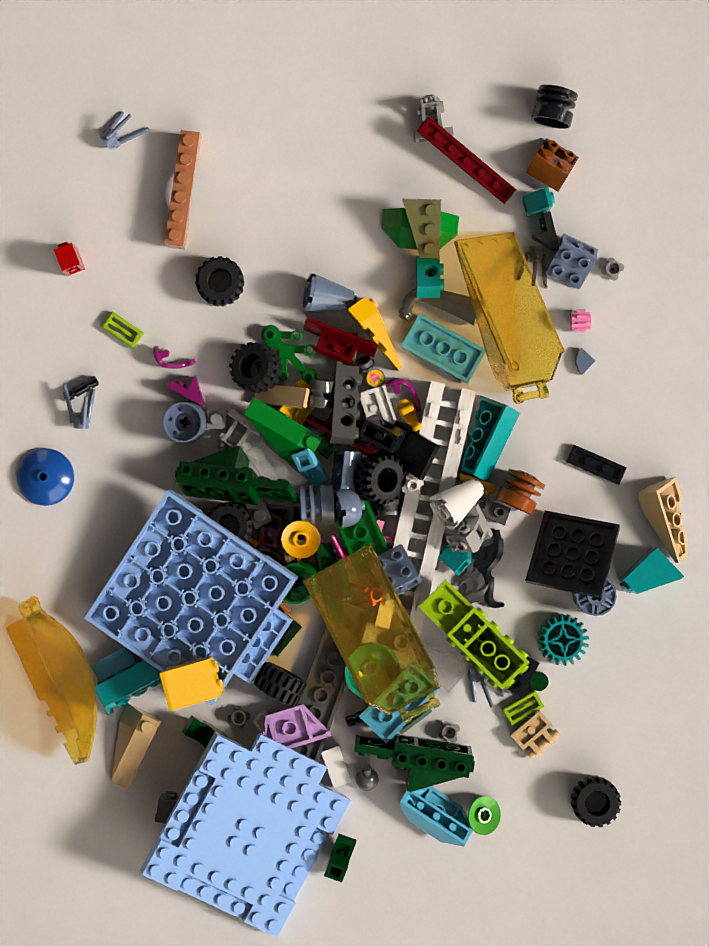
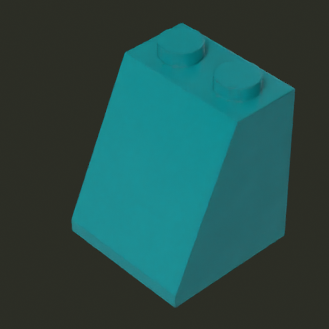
M651 547L618 579L621 581L619 585L625 592L639 594L680 580L684 575L658 548Z

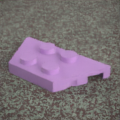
M300 704L266 715L263 735L289 748H295L330 737L331 732L304 704Z

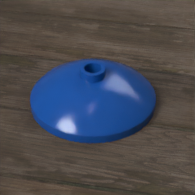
M48 448L37 449L26 455L21 461L17 470V484L23 496L30 502L43 506L54 505L65 499L71 492L74 484V470L68 458L61 452ZM42 473H45L47 476L45 480L40 478Z

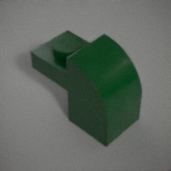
M192 715L182 730L184 735L200 742L205 748L214 732L229 738L215 726Z
M338 833L324 877L339 882L343 881L356 845V839Z

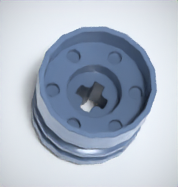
M179 402L171 405L166 410L163 416V428L169 438L176 442H192L204 434L207 428V417L200 406L194 403ZM188 417V421H190L191 424L185 427V424L182 423V420L187 419Z
M312 485L309 486L310 494H305V486H300L297 499L300 520L307 521L306 517H311V524L315 525L316 517L320 516L322 525L335 524L333 485H320L318 494H314Z
M608 579L605 583L602 598L598 600L592 599V596L572 593L573 601L577 608L593 616H600L609 612L615 605L617 598L616 589Z

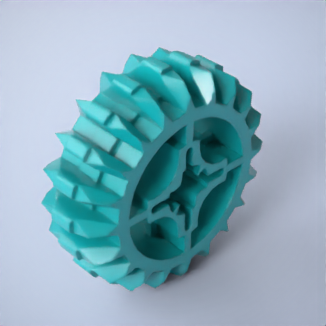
M559 614V620L553 615L551 616L552 623L546 619L545 622L548 626H540L545 631L544 633H537L538 636L543 637V639L537 640V643H543V646H540L538 649L539 651L546 650L542 656L545 658L550 655L548 659L550 663L556 658V665H559L560 660H562L563 665L567 666L568 659L571 664H574L573 657L580 660L581 657L578 653H586L581 649L582 646H589L587 643H583V640H589V636H583L587 629L580 630L584 625L583 622L576 625L578 618L574 617L570 621L571 615L569 614L566 615L565 620L563 614ZM565 624L571 625L576 630L578 636L568 635ZM559 625L557 635L548 638L550 631ZM561 635L569 638L563 645L561 642L554 640H558ZM578 642L576 648L567 654L569 644ZM548 644H558L561 655L554 654Z

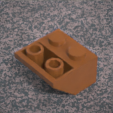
M546 138L525 173L559 192L579 157L572 151L559 146L555 141Z

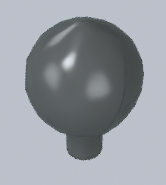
M364 765L356 774L355 780L360 789L370 791L377 786L379 778L377 772L370 765Z

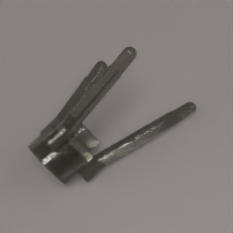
M529 246V251L525 252L517 280H521L529 259V262L533 263L531 285L535 286L537 265L541 263L543 285L546 289L547 274L544 248Z

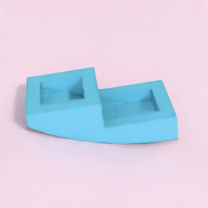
M309 448L291 455L299 472L304 471L310 485L328 480L329 476L325 468Z
M124 647L91 664V667L98 680L101 681L135 663V660L130 650Z

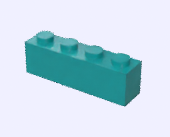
M480 395V408L475 413L476 423L474 429H471L470 432L471 442L466 447L461 470L488 482L520 413L508 405Z
M139 660L133 663L132 667L126 671L122 669L116 672L114 677L102 679L94 688L107 714L110 715L114 712L112 708L116 706L123 707L128 704L132 696L139 697L148 690L147 687L151 686V688H154L161 684L162 681L159 674L161 671L148 662Z

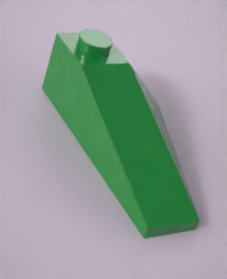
M255 397L252 398L244 412V415L263 435L277 454L295 467L297 466L291 455L308 448L314 453L323 438Z

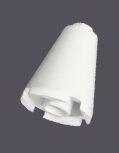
M468 480L430 497V500H432L430 507L440 522L444 520L447 523L445 525L447 528L454 529L483 495V485L478 480Z

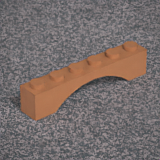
M180 131L164 241L166 247L186 248L192 188L202 138L200 132Z

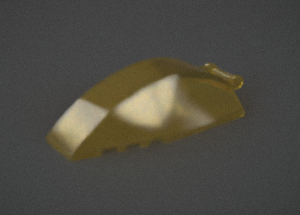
M31 596L27 601L19 604L18 608L23 619L7 626L6 630L40 701L45 700L50 709L46 711L48 717L53 715L58 724L55 727L56 732L62 731L67 742L63 745L74 765L85 763L90 758L97 722V700L92 673L86 656L74 636L61 623L42 610L40 601L36 596Z

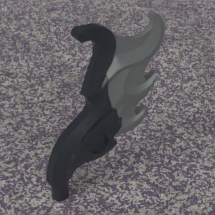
M500 530L492 531L493 543L489 546L480 547L477 552L472 553L475 555V559H471L472 562L467 567L466 573L460 578L458 586L460 587L463 583L466 584V590L462 596L470 604L480 602L486 603L492 608L504 607L505 604L503 602H495L493 598L494 577H492L491 571L501 560L504 543Z

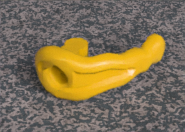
M407 398L401 399L397 404L400 416L413 431L420 430L422 425L417 419V410L414 403Z

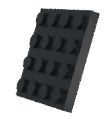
M545 510L526 575V583L602 598L620 525Z

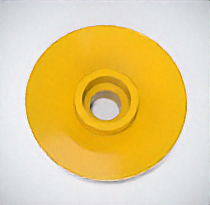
M302 520L294 521L284 529L281 538L282 545L289 555L295 558H307L312 556L319 548L320 534L313 524ZM304 535L305 539L299 540L298 536Z

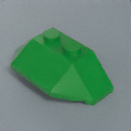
M405 208L383 209L381 229L398 248L417 250ZM441 211L440 249L457 236L459 216Z

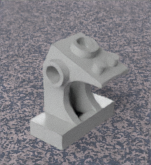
M435 95L423 96V99H419V104H416L417 116H421L423 123L426 115L436 114L437 123L443 128L441 113L444 112L443 101H440ZM453 127L444 128L452 136L454 135ZM417 131L414 132L415 143L427 141Z
M231 408L228 415L235 419L226 434L223 432L216 440L218 443L216 449L220 452L234 446H241L244 450L245 447L242 445L251 432L259 437L262 434L247 418ZM235 429L243 434L238 444L228 439Z
M475 504L463 518L465 525L458 529L459 532L445 535L453 552L475 553L480 549L483 540L492 537L493 533L478 504Z

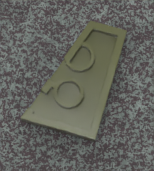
M402 198L420 258H439L441 199Z

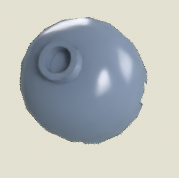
M350 489L333 490L335 502L334 515L338 526L345 528L355 525L362 516V510H365L364 500L360 499L358 494Z

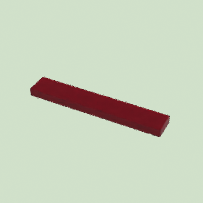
M429 116L416 130L503 204L517 190Z

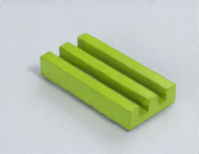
M113 311L102 326V328L133 349L144 335V332ZM112 318H116L117 320H119L120 322H122L123 324L137 332L138 335L134 336L132 333H130L129 331H127L126 329L112 321ZM110 323L111 325H113L114 327H116L117 329L131 337L134 341L131 343L130 341H128L127 339L113 331L111 328H109L108 324Z
M533 690L503 707L502 711L512 726L544 708V705L536 691ZM532 696L535 697L533 700L508 713V710ZM538 702V706L512 720V716Z

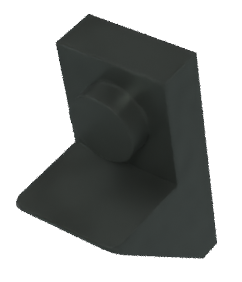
M551 211L544 212L541 215L542 218L539 219L541 230L545 229V232L532 235L531 238L555 252L559 248Z

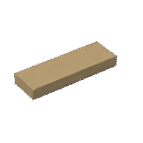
M274 385L275 387L272 389L267 388V392L254 394L256 399L267 405L306 408L310 390L301 387Z

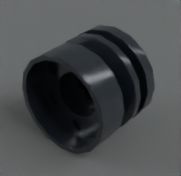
M540 85L538 88L539 95L536 96V100L541 104L534 106L531 119L538 124L552 128H570L573 113L569 109L575 108L578 94L573 90L557 85Z

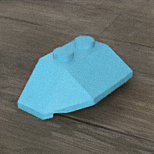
M432 786L413 792L406 790L399 802L408 821L440 842L464 847L473 831L468 823L463 807Z

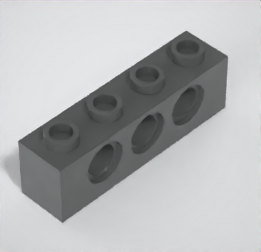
M336 364L334 370L335 384L331 412L330 443L353 445L354 440L358 439L359 435L356 421H359L360 409H357V403H360L361 392L358 391V385L362 383V374H359V367ZM343 385H350L352 389L347 390ZM347 402L351 407L346 408L342 403ZM346 420L350 425L345 426L341 421Z

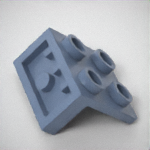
M563 233L560 238L559 248L548 266L546 274L580 289L597 259L598 249Z
M402 544L368 561L388 601L422 583Z

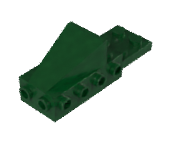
M234 446L191 462L180 461L179 467L175 470L176 485L185 496L251 505H258L260 498L297 503L298 499L297 493L288 480L280 478L270 480L268 477H258L255 471L249 467L250 459L241 446Z
M399 734L395 735L394 741H389L387 744L382 739L358 735L355 738L354 752H358V755L369 756V754L377 755L379 759H388L390 757L391 766H395L396 769L406 770V768H409L407 777L408 792L462 777L469 778L470 772L473 773L475 761L471 746Z

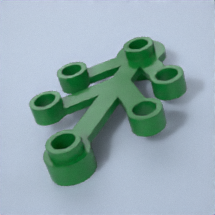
M267 325L262 329L261 337L267 343L266 346L274 350L275 345L280 350L279 356L281 360L279 363L282 364L280 371L285 373V379L278 376L277 379L283 382L289 378L287 359L302 374V380L306 383H310V380L306 378L308 373L311 374L312 379H318L317 371L307 369L294 354L304 353L307 356L315 354V346L313 344L306 346L285 345L281 340L291 339L294 342L300 341L303 338V333L300 330L279 331L274 325ZM268 331H271L273 333L272 338L268 337ZM295 332L299 333V339L294 338ZM308 346L313 349L312 353L307 352Z

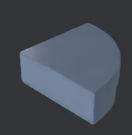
M581 348L577 353L576 365L580 374L583 375L595 360Z

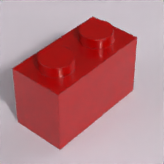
M64 242L57 245L58 248L54 249L63 273L70 276L85 270L78 248L73 243Z

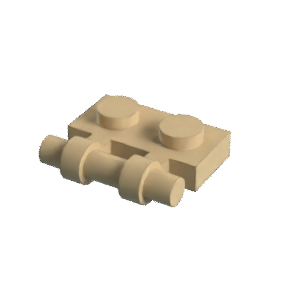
M538 710L510 736L522 750L528 746L532 748L527 753L528 757L532 760L537 755L540 756L543 753L542 750L549 744L555 743V739L560 734L556 729L550 734L548 733L547 729L552 724ZM543 734L545 738L536 745L534 741Z

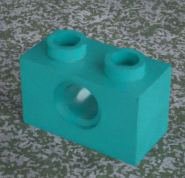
M417 256V298H440V290H444V279H440V275H444V263H440V256L439 258H420V256Z

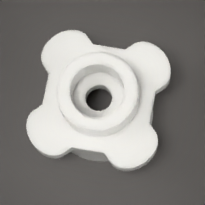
M407 475L402 491L404 493L409 492L414 497L420 495L419 490L424 485V481L414 478L413 475Z

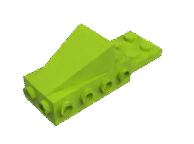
M446 579L418 606L448 636L446 640L454 648L458 646L462 650L460 654L467 661L471 659L476 664L474 668L481 675L486 673L490 677L488 682L495 689L498 686L502 690L504 688L508 689L515 682L514 678L518 674L522 675L529 666L527 665L530 663L526 659L528 654L521 648L517 650L512 645L514 641L507 634L503 636L499 632L501 628L493 620L489 622L485 618L487 614L480 607L477 609L473 607Z

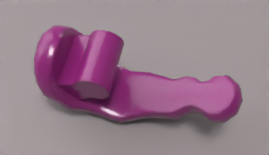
M154 346L153 348L156 362L165 368L178 369L196 363L195 359L175 364L166 363L162 359L169 356V350L164 349L162 352H158L159 346Z
M395 378L386 382V387L394 386L395 394L401 393L400 384L408 387L413 396L417 412L422 410L418 394L407 380Z

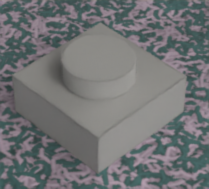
M207 410V429L226 430L227 410Z

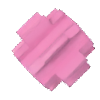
M576 309L575 312H571V330H576V333H585L586 330H590V312H586V309Z

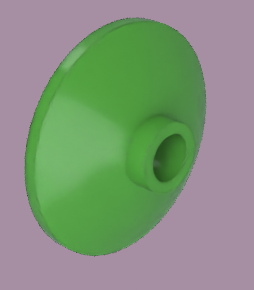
M489 796L476 798L468 810V823L473 831L480 835H488L498 827L501 818L498 803Z

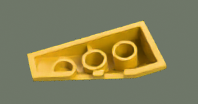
M365 296L348 309V314L371 341L378 345V349L399 371L401 365L380 314L376 309L378 305L372 298L368 300Z

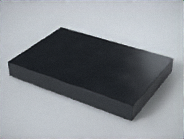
M396 420L394 425L407 431L400 449L393 453L381 449L379 454L393 456L400 461L399 464L403 465V470L419 480H424L440 446L417 431H413L412 428L401 421Z

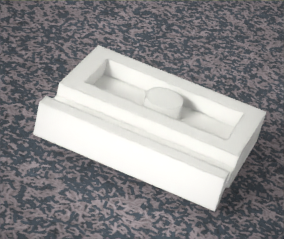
M385 385L361 392V403L366 418L375 414L390 423L396 421Z

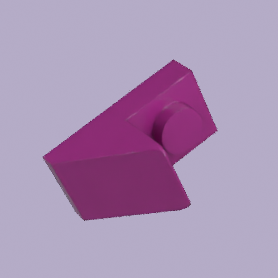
M196 376L193 378L188 389H186L187 385L179 380H176L175 383L170 381L167 388L202 406L205 402Z

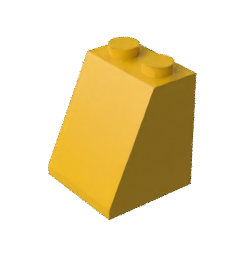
M213 656L170 666L159 673L169 711L211 700L222 695L224 686L222 680L218 678L217 672H219L217 661H214Z

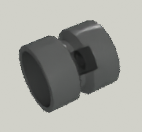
M310 379L309 390L311 394L308 396L307 406L331 409L333 397L330 394L334 392L335 381Z

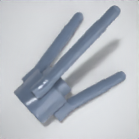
M120 112L100 138L109 148L113 146L118 148L121 144L149 131V128L147 127L118 141L120 136L116 132L131 118V114H128L115 127L124 115V112Z
M63 384L70 416L69 423H74L73 428L88 429L96 390L92 389L89 405L87 403L88 396H84L83 411L76 412V416H74L67 385Z
M474 667L469 668L470 673L468 677L470 679L473 702H477L475 679L476 682L480 681L489 706L492 708L493 703L484 679H487L486 676L489 679L490 677L486 673L481 675ZM498 686L496 688L497 692L501 697H504V693Z

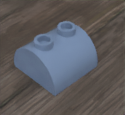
M334 451L331 477L333 489H350L358 492L354 488L356 483L353 482V478H355L354 470H357V464L361 463L362 453Z

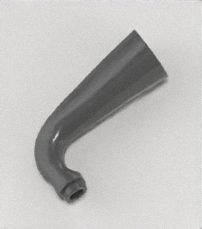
M414 288L405 295L402 306L398 311V316L405 321H409L413 316V306L418 302H425L475 326L483 310L485 300L445 290H440V298H417V288Z

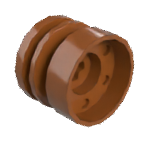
M509 468L507 473L513 476L514 479L505 477L504 481L510 484V488L500 487L495 498L532 515L537 503L530 499L531 495L540 497L541 493L534 490V488L537 487L544 490L545 484L524 471Z

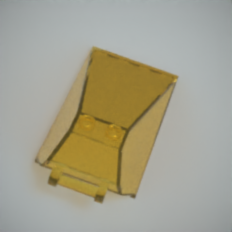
M502 233L454 241L488 362L495 379L506 391L512 390L515 404L535 398H547L549 391L546 383L553 380L561 355L565 351L515 233ZM531 386L537 387L536 391L523 393L521 389Z
M371 544L303 581L365 703L370 704L387 715L398 711L406 724L423 712L440 706V702L434 694L435 690L441 688L435 666ZM427 695L429 701L410 711L406 710L405 706Z

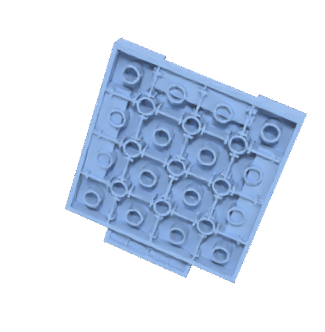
M170 489L167 490L84 619L161 672L170 666L213 656L214 661L216 660L218 663L219 672L217 674L219 680H222L224 688L234 674L248 684H251L293 621L292 618L277 608L298 576L268 555L262 554L202 513V510ZM218 697L204 702L212 706Z
M214 732L140 871L143 876L176 891L178 889L243 919L249 925L278 937L296 904L294 900L327 838L330 834L333 835L351 800L347 796L319 783L327 766L261 733L258 734L250 749Z

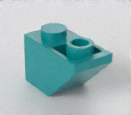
M548 187L526 194L522 198L526 217L548 212L552 208L553 203H555L553 192H549Z
M447 545L441 550L439 558L459 576L472 562L471 553L453 552L451 546Z

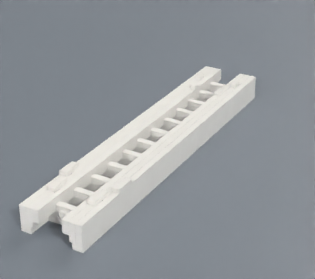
M431 381L421 421L422 428L419 430V433L440 446L448 447L445 461L434 458L432 462L433 464L444 466L441 479L425 476L423 480L440 484L438 493L455 486L476 391L462 388L458 404L448 400L441 401L445 384ZM440 406L457 410L454 423L437 420ZM436 425L452 429L449 442L433 438ZM407 492L404 495L392 548L402 544L410 558L422 560L420 572L417 571L422 583L416 586V590L409 589L400 594L413 598L411 609L395 605L396 597L388 601L384 594L380 600L375 625L389 628L392 614L409 616L406 632L420 635L425 613L418 606L430 595L446 522L444 520L440 522L434 513L432 517L417 514L416 509L419 499L432 502V500H430L429 496L419 495L414 497L411 493ZM414 518L431 522L428 536L411 532ZM410 538L426 542L424 553L408 549Z

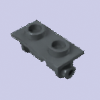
M481 497L476 504L479 505L484 517L505 526L511 508Z

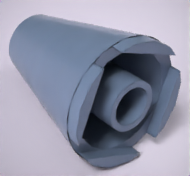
M315 273L309 274L307 282H310V284L305 287L303 296L304 311L348 310L356 304L357 295H354L353 290Z

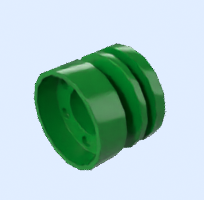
M296 561L284 566L297 575L298 578L283 600L290 604H300L315 597L321 588L318 568L313 563L307 561ZM301 577L303 578V579H302V582L304 583V584H302V585L299 584V583H300L299 578H301Z

